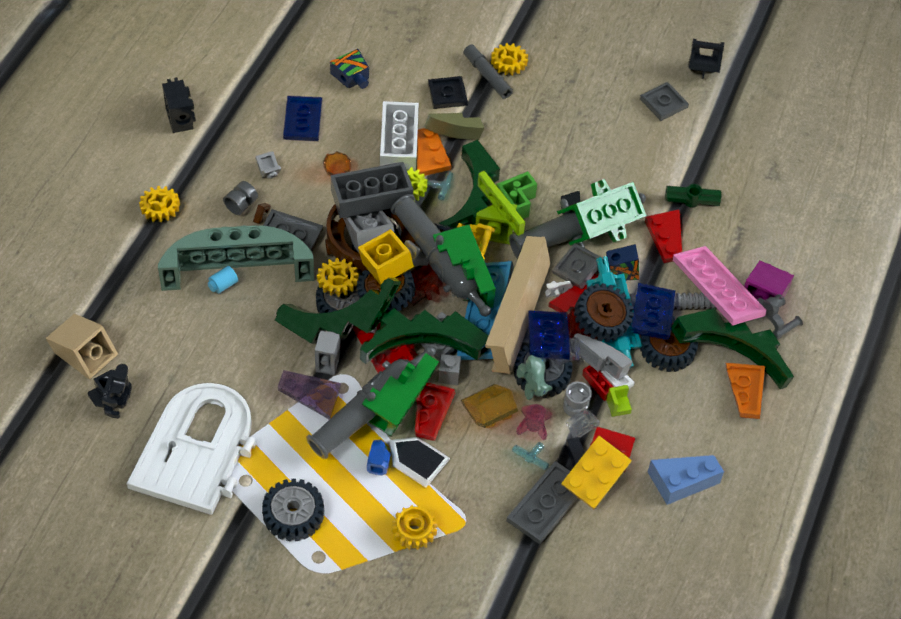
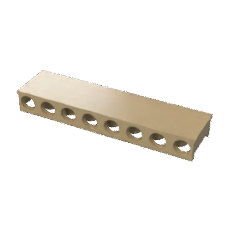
M526 236L485 344L486 348H491L494 359L492 372L511 374L551 264L545 237Z

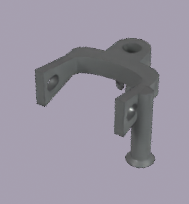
M781 294L766 300L762 298L757 299L766 309V316L775 327L773 334L777 340L795 327L803 325V321L799 316H795L794 320L784 325L782 318L778 314L779 307L786 304L785 298Z

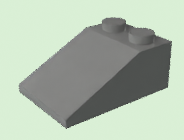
M383 210L343 218L353 245L358 252V247L390 229L394 232L393 224Z

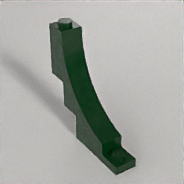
M388 277L381 284V291L370 289L355 303L329 313L309 312L293 304L283 303L278 308L274 321L311 344H317L320 331H330L340 334V338H347L353 325L366 333H375L380 319L390 305L401 281Z

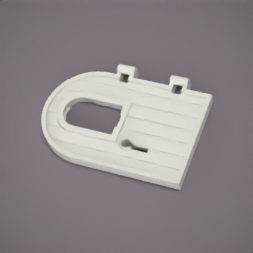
M214 383L193 385L176 394L167 404L127 482L128 489L212 515L221 495L228 498L233 496L232 489L237 487V480L231 474L240 455L250 458L251 449L256 446L255 439L249 437L251 413L245 399L235 390ZM208 403L217 404L226 409L225 415L211 443L196 441L190 436L185 435L195 413L201 406ZM172 449V453H171V455H170L168 461L165 462V460H166V458H167V456H168V454H169V450Z

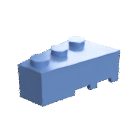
M714 455L651 460L648 468L649 476L667 505L720 484L724 473Z

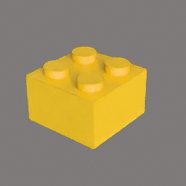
M391 229L358 247L362 263L380 285L388 277L395 278L414 267L410 251Z

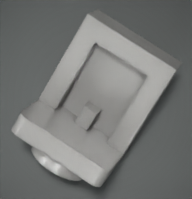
M273 151L255 157L262 178L267 177L271 179L278 176L281 167L280 165L278 166Z
M406 240L404 245L411 253L414 267L428 265L429 262H427L426 256L420 251V248L410 240Z

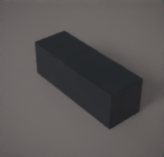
M579 437L567 439L565 444L573 467L585 454Z

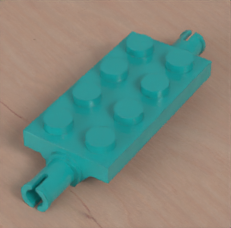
M604 256L603 259L602 257L597 258L596 262L600 275H598V278L587 280V288L595 284L600 286L602 283L606 284L607 288L609 285L614 286L613 290L618 288L621 290L619 294L625 293L627 295L625 300L630 299L625 275H615L610 271L607 256ZM633 316L632 323L627 331L620 338L614 341L611 339L609 342H605L604 339L601 341L620 351L631 360L630 350L639 349L642 346L635 316Z

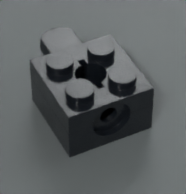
M177 77L174 78L173 82H171V79H167V83H163L162 88L165 109L172 133L193 130V122L196 121L194 111H192L194 110L193 100L189 98V87L185 86L184 81L178 80Z

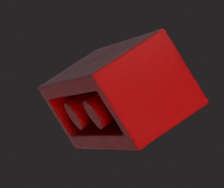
M591 365L585 367L582 376L599 396L606 401L609 388L613 386L600 371H596Z

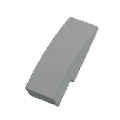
M578 333L574 335L570 348L596 371L599 372L604 369L617 381L628 374L632 360L623 353L588 336Z

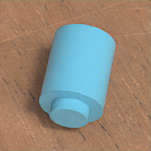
M226 266L208 278V287L212 292L219 294L237 283L238 277L230 266Z

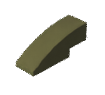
M462 113L429 114L424 126L425 129L432 132L466 140H479L484 130L480 117L464 118Z

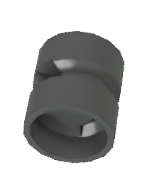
M241 181L234 187V190H231L224 196L223 202L230 212L235 215H241L248 206L258 199V193L250 183Z

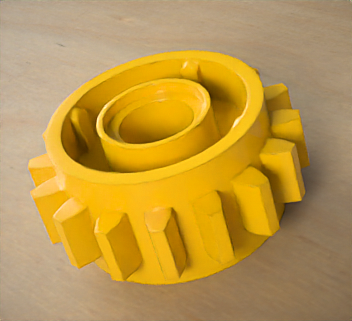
M410 505L409 508L403 507L402 512H397L396 519L392 520V534H395V541L399 540L400 546H406L408 550L411 548L419 550L423 546L426 548L427 543H433L434 536L437 535V521H434L435 515H430L429 509L425 510L420 505L418 507H413V505ZM411 526H418L419 528H418V529H412V528H410V527H411Z

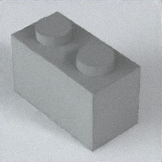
M320 331L315 347L316 372L335 375L340 358V334Z

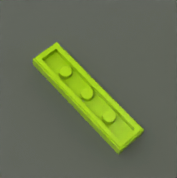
M485 171L480 172L478 175V187L516 235L524 234L525 221L487 173Z

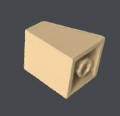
M73 314L46 337L53 352L88 379H91L118 355L103 326L77 314Z

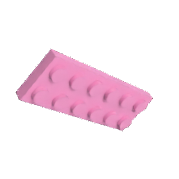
M706 246L673 255V261L732 325L766 315V309Z

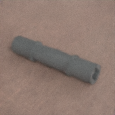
M473 44L468 45L464 49L463 54L472 63V66L479 70L502 99L511 96L513 89L504 80V77L497 73L494 67L486 60V57Z

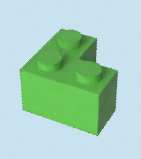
M527 171L497 183L496 186L511 204L517 205L516 211L523 219L529 217L531 206L529 200L536 198L537 183L531 174Z

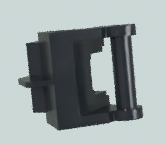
M693 38L688 68L701 71L702 79H704L705 72L720 73L724 42H704ZM700 48L713 50L712 55H701Z
M119 364L115 370H109L94 378L95 388L88 392V396L96 407L104 408L105 415L115 419L120 418V413L113 411V409H123L131 395L132 385L128 380V366L126 364Z

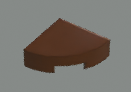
M268 203L258 204L253 222L257 224L263 222V215L269 212L271 205Z

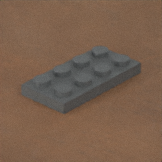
M555 461L508 515L506 521L538 544H541L578 499V497L561 485L571 471Z

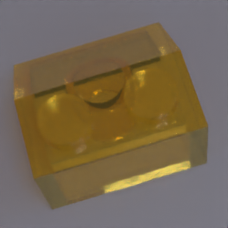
M496 384L461 400L462 405L475 424L483 428H491L496 425V422L507 420L513 416L512 414L518 412L512 391Z

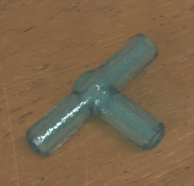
M450 171L446 173L443 182L428 180V187L440 188L439 200L445 199L447 191L451 187L450 183L453 173Z
M538 442L530 452L518 445L513 446L512 452L523 457L528 463H533L543 470H547L549 467V463L537 457L544 448L542 442Z

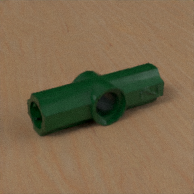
M690 184L687 187L666 186L665 201L684 203L691 208H695L699 204L720 206L721 190L702 189L698 184Z

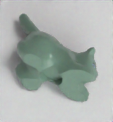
M548 351L544 352L541 358L530 355L526 360V364L521 363L518 366V378L526 379L525 397L528 400H531L534 394L542 397L549 390H552V387L546 384L544 380L545 362L549 355Z

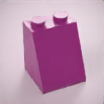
M759 260L746 279L744 287L756 299L762 298L766 300L770 297H775L777 294H781L785 298L794 275Z

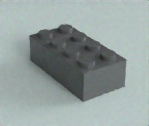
M404 162L330 175L331 192L339 218L390 209L402 196L407 194L413 195V187Z

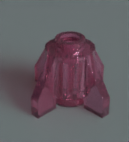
M539 404L523 406L521 412L525 418L517 427L516 433L520 435L526 432L527 429L532 432L538 431L542 440H546L547 432L544 422L551 418L552 413Z

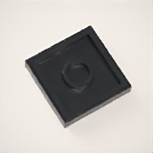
M462 76L428 79L433 109L468 106Z

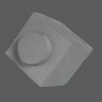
M441 354L438 383L458 385L461 356Z

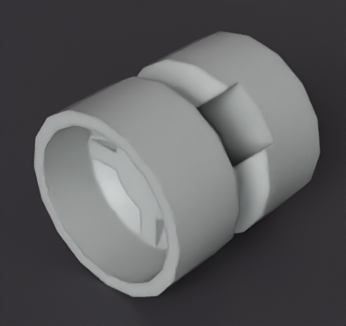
M576 381L569 384L566 388L563 409L567 415L579 418L588 412L592 391L587 384Z

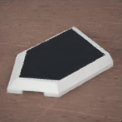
M418 437L389 440L393 467L425 488L450 460L448 456Z

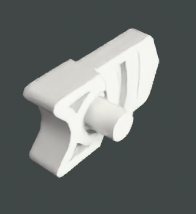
M552 281L546 284L548 289L545 291L546 297H558L561 295L560 293H564L572 288L571 281L559 283Z

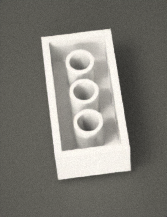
M383 101L380 166L404 162L407 170L413 167V171H416L419 103Z

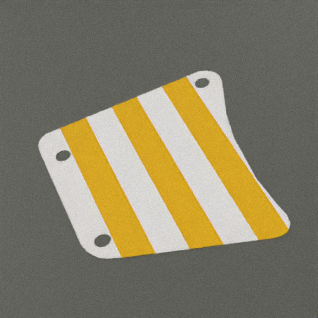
M346 374L333 376L251 437L255 439L256 446L251 449V457L248 458L240 455L231 474L237 480V487L233 488L232 491L265 526L262 515V503L266 492L269 493L271 487L275 488L276 483L280 482V484H283L285 479L291 482V478H296V482L302 479L305 481V484L310 482L312 487L315 486L318 489L324 502V518L318 530L315 529V534L312 536L308 534V538L304 540L303 537H300V541H295V538H291V541H286L285 537L281 540L277 534L275 535L303 566L318 573L340 571L408 548L406 546L401 547L400 541H395V534H392V520L396 519L397 512H402L403 507L409 508L410 505L418 507L420 505L425 510L428 508L430 515H435L434 521H437V535L434 536V539L459 531L466 524V517L461 509L448 500L435 487L429 484L425 488L393 467L392 455L390 456L387 474L380 476L367 471L368 456L374 440H382L391 454L390 439L387 434L369 422L328 454L327 459H322L313 451L307 442L306 436L313 435L352 400L359 390H362L357 380ZM339 383H346L349 386V390L345 394H340L336 391V386ZM243 475H249L252 477L253 482L250 486L244 487L240 485L239 478ZM295 508L290 509V511H296V510H298V509H295ZM411 526L410 528H412V529H418L419 527H418V526ZM316 551H322L326 555V559L323 563H314L312 554Z

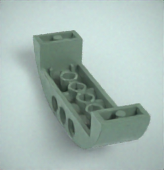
M243 225L204 229L184 236L168 248L158 263V272L162 291L181 290L180 271L223 269L226 266L238 268L294 264L295 282L314 281V260L312 252L305 243L285 230L270 226Z

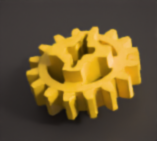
M508 43L505 46L500 44L499 49L494 48V52L491 53V64H493L494 69H498V73L503 71L504 75L510 73L513 76L514 72L520 74V70H525V66L528 65V54H525V49L521 50L520 45L515 47V43L511 46Z
M159 185L155 190L150 187V192L144 191V196H140L139 206L141 214H145L146 219L152 217V222L156 219L162 222L163 218L169 221L170 215L175 217V212H179L180 199L178 193H174V189L168 191L167 186L161 189Z
M338 258L335 259V262L329 259L328 264L322 263V268H318L319 288L323 287L324 293L330 291V296L334 293H337L338 297H340V293L348 295L347 291L353 292L354 286H357V281L359 280L357 267H353L352 262L347 264L346 259H343L342 262H339Z

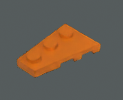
M425 128L418 129L417 170H420V174H425L426 176L451 170V163L438 133Z
M726 363L727 374L740 417L760 419L765 366Z

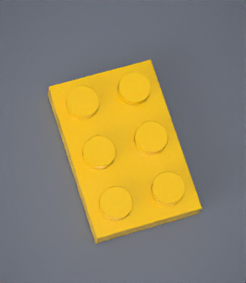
M598 436L561 485L594 510L632 460Z

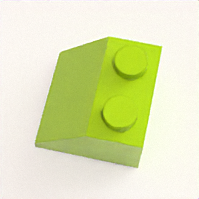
M511 204L517 210V205ZM491 205L477 212L475 225L480 223L495 228V232L491 234L489 241L510 245L509 236L513 234V229L497 209Z

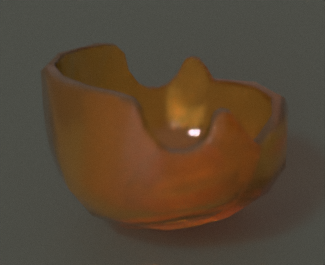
M336 151L335 153L327 154L323 160L324 170L329 177L330 175L351 171V160L346 154Z

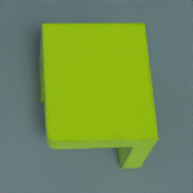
M628 385L609 388L606 401L612 417L631 414L632 408L627 397Z

